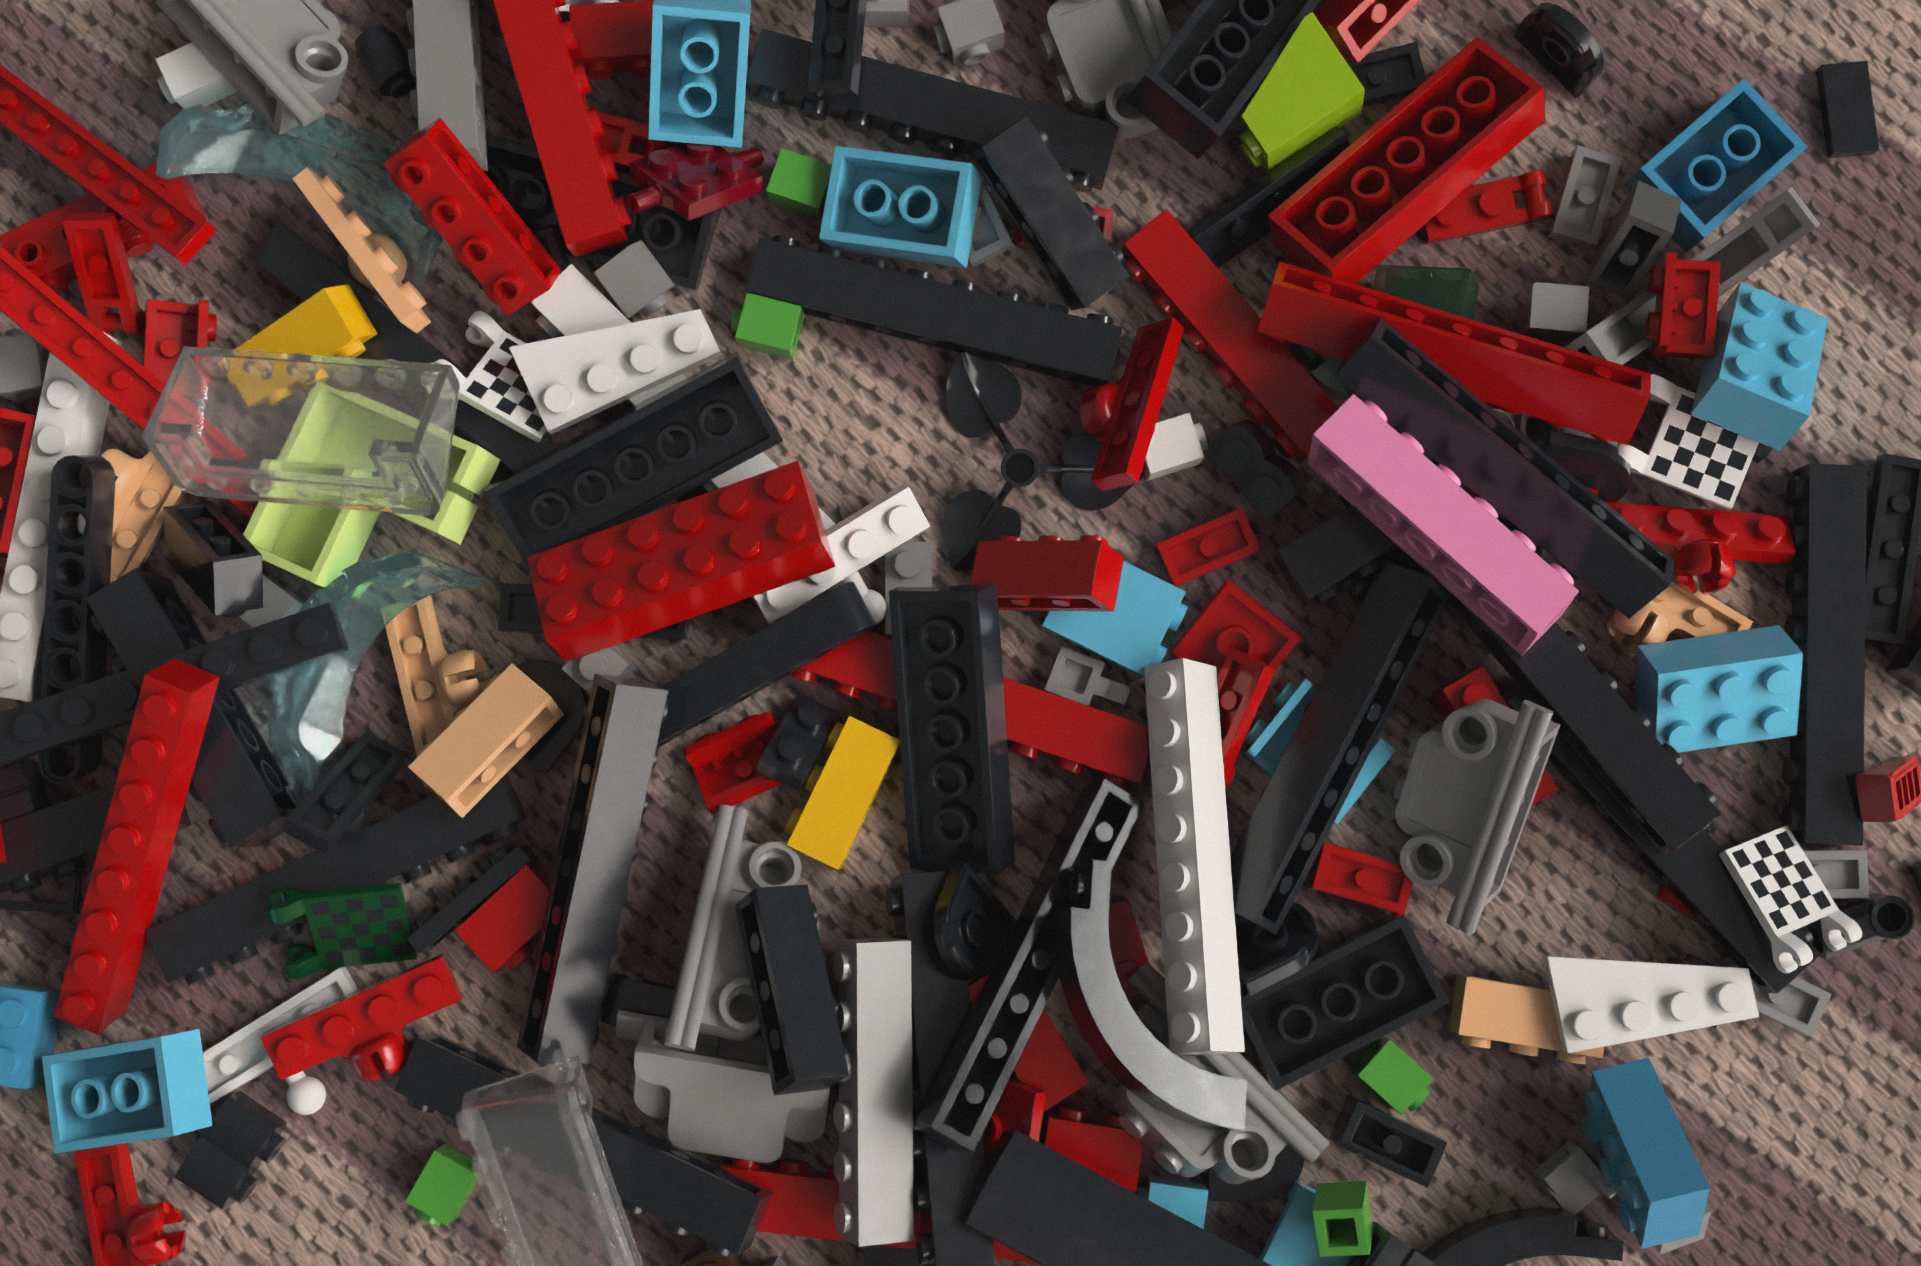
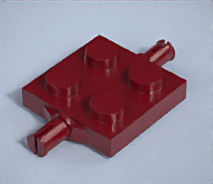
M680 143L664 150L654 151L646 157L630 162V179L644 189L628 194L626 197L627 205L635 214L652 206L662 205L676 211L686 220L690 221L762 192L763 175L752 167L763 164V153L757 146H752L739 153H730L721 146Z

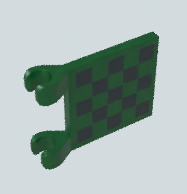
M401 883L306 893L289 888H277L270 894L272 905L268 906L267 909L270 921L274 924H281L306 914L315 947L306 944H293L288 947L287 956L289 961L285 962L284 969L286 975L291 979H301L327 968L418 958V952L407 940L413 934Z

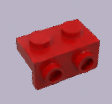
M1666 252L1658 266L1652 265L1650 270L1648 291L1649 294H1656L1655 312H1648L1645 340L1653 341V356L1711 359L1714 356L1721 262L1676 259V252Z
M147 299L145 303L142 366L180 398L200 399L205 392V387L212 388L214 384L215 361L206 358L207 341L215 342L217 315L208 314V300H198L197 304Z
M771 712L747 716L737 725L718 733L703 735L695 743L683 748L685 757L695 773L706 807L712 815L719 811V807L722 804L734 806L783 784L756 771L759 759L778 728Z

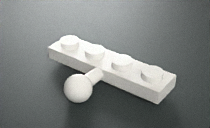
M903 483L826 530L836 567L752 596L765 620L771 624L838 582L842 581L845 584L853 581L876 625L880 623L886 614L885 599L877 591L867 588L858 570L930 527L909 486Z
M346 967L335 970L203 1052L210 1106L274 1067L260 1038L264 1032L359 991ZM304 1071L285 1079L289 1085L286 1099L292 1111L300 1115H310L321 1109L326 1100V1090L320 1080L306 1076Z

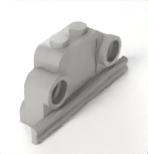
M157 0L158 6L278 135L293 129L298 124L304 127L325 116L326 111L322 106L332 102L339 96L342 80L347 71L348 54L339 43L341 28L337 18L331 11L325 10L317 0Z
M1056 0L1048 10L1045 32L1038 35V40L1044 58L1047 62L1053 60L1059 73L1058 76H1055V83L1062 102L1070 101L1073 110L1080 115L1094 118L1104 114L1106 122L1113 123L1119 127L1117 137L1123 139L1135 138L1159 129L1153 122L1130 105L1125 98L1173 37L1160 1Z
M1477 699L1466 706L1458 708L1426 733L1417 732L1407 752V757L1412 759L1408 773L1402 775L1394 791L1393 797L1398 800L1395 810L1396 822L1404 832L1413 836L1403 845L1400 852L1402 870L1411 881L1420 886H1439L1456 894L1446 922L1452 927L1460 928L1461 931L1473 935L1475 933L1483 908L1501 892L1560 724L1551 721L1554 711L1528 700L1523 701L1520 712L1489 699Z
M724 804L719 807L667 1024L668 1032L665 1045L694 1051L698 1033L734 1041H745L753 1038L760 1031L735 904L754 888L796 885L801 875L802 866L796 851L787 846V844L767 842L761 845L742 840L748 811L742 808H734ZM817 921L816 925L819 933L820 921Z
M1146 961L1126 982L1145 1000L1135 1013L1153 1036L1169 1049L1165 978ZM1239 1052L1177 1056L1200 1069L1214 1074L1247 1079L1245 1131H1223L1200 1127L1178 1120L1155 1109L1134 1095L1122 1083L1113 1095V1105L1116 1112L1120 1115L1119 1122L1122 1127L1133 1137L1142 1138L1155 1151L1154 1157L1156 1161L1166 1171L1183 1177H1194L1213 1167L1214 1172L1223 1181L1230 1184H1242L1267 1174L1275 1162V1157L1287 1144L1310 1165L1330 1143Z
M618 1011L616 1037L638 1041L634 1056V1102L648 1116L655 1118L669 1117L667 1134L673 1145L689 1151L770 1163L781 1156L786 1137L798 1142H810L818 1139L824 1133L828 1113L833 1106L834 1087L774 1096L761 1034L758 1033L749 1040L734 1041L698 1033L695 1050L690 1051L665 1045L669 1018Z

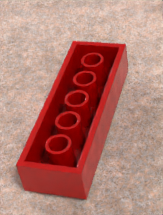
M1476 37L1268 215L1274 245L1301 268L1356 284L1545 122V88L1479 37Z
M798 460L527 557L545 640L565 662L836 567L813 487Z

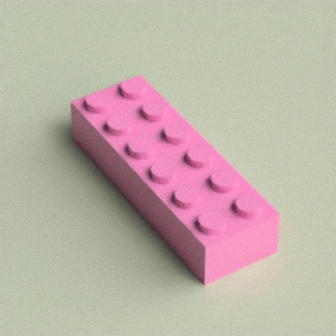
M1353 394L1313 434L1307 465L1523 656L1562 616L1578 594L1579 590L1573 586V578L1558 564L1551 563L1549 565L1536 554L1534 543L1525 534L1518 530L1511 532L1497 519L1498 514L1496 510L1486 500L1480 497L1474 499L1460 487L1461 482L1452 470L1442 464L1436 466L1424 456L1423 447L1414 437L1406 432L1399 434L1387 423L1385 413L1376 404L1369 400L1363 402Z

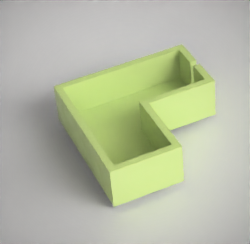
M319 377L243 535L262 554V560L314 584L342 594L381 510L461 545L479 507L471 501L474 495L483 498V492L490 483L501 459L474 443Z

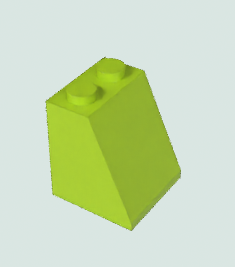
M1313 12L1303 18L1241 116L1243 132L1239 134V137L1243 144L1240 145V148L1254 169L1261 165L1267 174L1335 126L1340 128L1362 113L1365 89Z

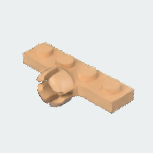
M306 167L293 177V181L348 252V268L352 277L366 288L377 291L397 319L415 333H418L431 323L430 319L421 309L427 304L423 296L409 281L405 284L401 282L407 270V256L399 248V244L388 235L373 233L366 221L355 210L349 213L341 203L346 198V195L329 175L320 178Z
M154 441L149 452L142 459L134 458L118 449H108L101 455V457H104L111 463L115 475L118 476L115 481L110 583L135 568L142 569L164 530L163 507L178 505L196 475L157 441ZM89 476L87 477L85 486H86L87 483H88Z
M1673 573L1671 585L1630 619L1616 609L1607 628L1610 637L1618 645L1621 644L1626 634L1632 635L1633 637L1626 650L1638 654L1639 645L1665 642L1669 633L1675 634L1682 639L1748 630L1753 621L1709 594L1702 595L1697 587L1696 593H1688L1679 586L1676 575Z
M426 593L380 606L416 755L424 745L434 741L451 724L453 717L459 710L468 707L485 690L490 680L479 682L477 678L467 680V677L489 671L485 659L479 652L462 650L447 654L443 646L431 594Z

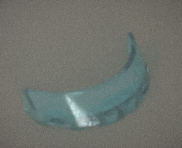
M244 101L236 109L206 112L203 109V105L185 108L161 129L156 175L164 179L203 173H236L269 177L295 183L292 178L306 167L320 178L329 175L346 195V198L341 202L371 219L396 242L410 266L413 282L421 286L424 284L443 240L441 234L425 222L421 210L410 196L393 183L389 171L383 165L398 146L371 130L352 125L345 119L325 113V116L304 127L298 124L293 129L278 135L247 101Z
M400 553L379 557L367 562L360 561L342 570L343 574L324 589H317L308 598L298 612L328 602L335 604L349 650L271 676L269 689L274 692V721H268L269 738L271 745L278 749L280 761L290 785L285 787L295 806H298L345 755L344 722L351 685L366 651L382 629L403 610L427 596L453 588L481 587L485 578L426 554ZM364 813L350 827L362 826L365 820Z

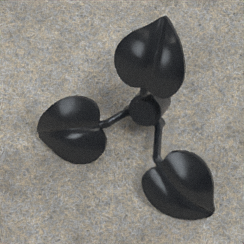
M961 353L957 356L949 372L946 384L947 412L953 425L968 437H980L992 427L1006 452L1001 462V474L1006 482L995 500L982 490H969L957 495L947 506L943 518V534L950 566L956 571L973 570L979 541H998L1000 536L1020 537L1022 524L1020 515L1015 510L1002 506L1014 486L1025 487L1030 485L1037 478L1038 473H1064L1061 479L1063 495L1074 506L1083 510L1092 511L1106 508L1119 500L1134 485L1131 484L1102 491L1090 481L1103 442L1095 440V433L1089 434L1084 432L1067 439L1062 447L1064 464H1039L1036 456L1029 450L1014 449L999 423L1012 420L1020 409L1022 392L1019 382L1002 365L967 353ZM1142 471L1139 481L1143 478L1144 471Z

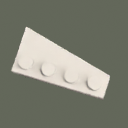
M701 309L509 347L546 429L551 435L722 356Z
M1543 955L1561 1046L1565 1053L1584 1051L1759 1017L1748 968Z

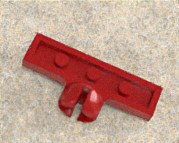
M1174 317L1139 327L1121 379L1115 383L1093 386L1086 390L1081 397L1083 402L1078 406V415L1082 428L1089 434L1095 433V440L1103 441L1090 480L1102 491L1139 482L1184 331V327Z
M1605 502L1675 560L1676 580L1683 590L1691 594L1696 593L1693 576H1697L1702 595L1716 593L1726 588L1731 581V577L1736 574L1733 560L1789 564L1796 554L1787 515Z
M442 953L264 1032L260 1038L280 1080L335 1056H345L350 1060L359 1080L363 1082L382 1079L380 1073L384 1070H387L389 1074H393L405 1066L411 1052L409 1043L404 1035V1027L407 1024L462 1000L463 995Z
M128 1143L74 1152L95 1266H153L156 1263L174 1259L180 1254L185 1245L186 1230L163 1234L162 1229L163 1225L183 1221V1215L177 1207L169 1202L145 1205L140 1202L137 1195Z

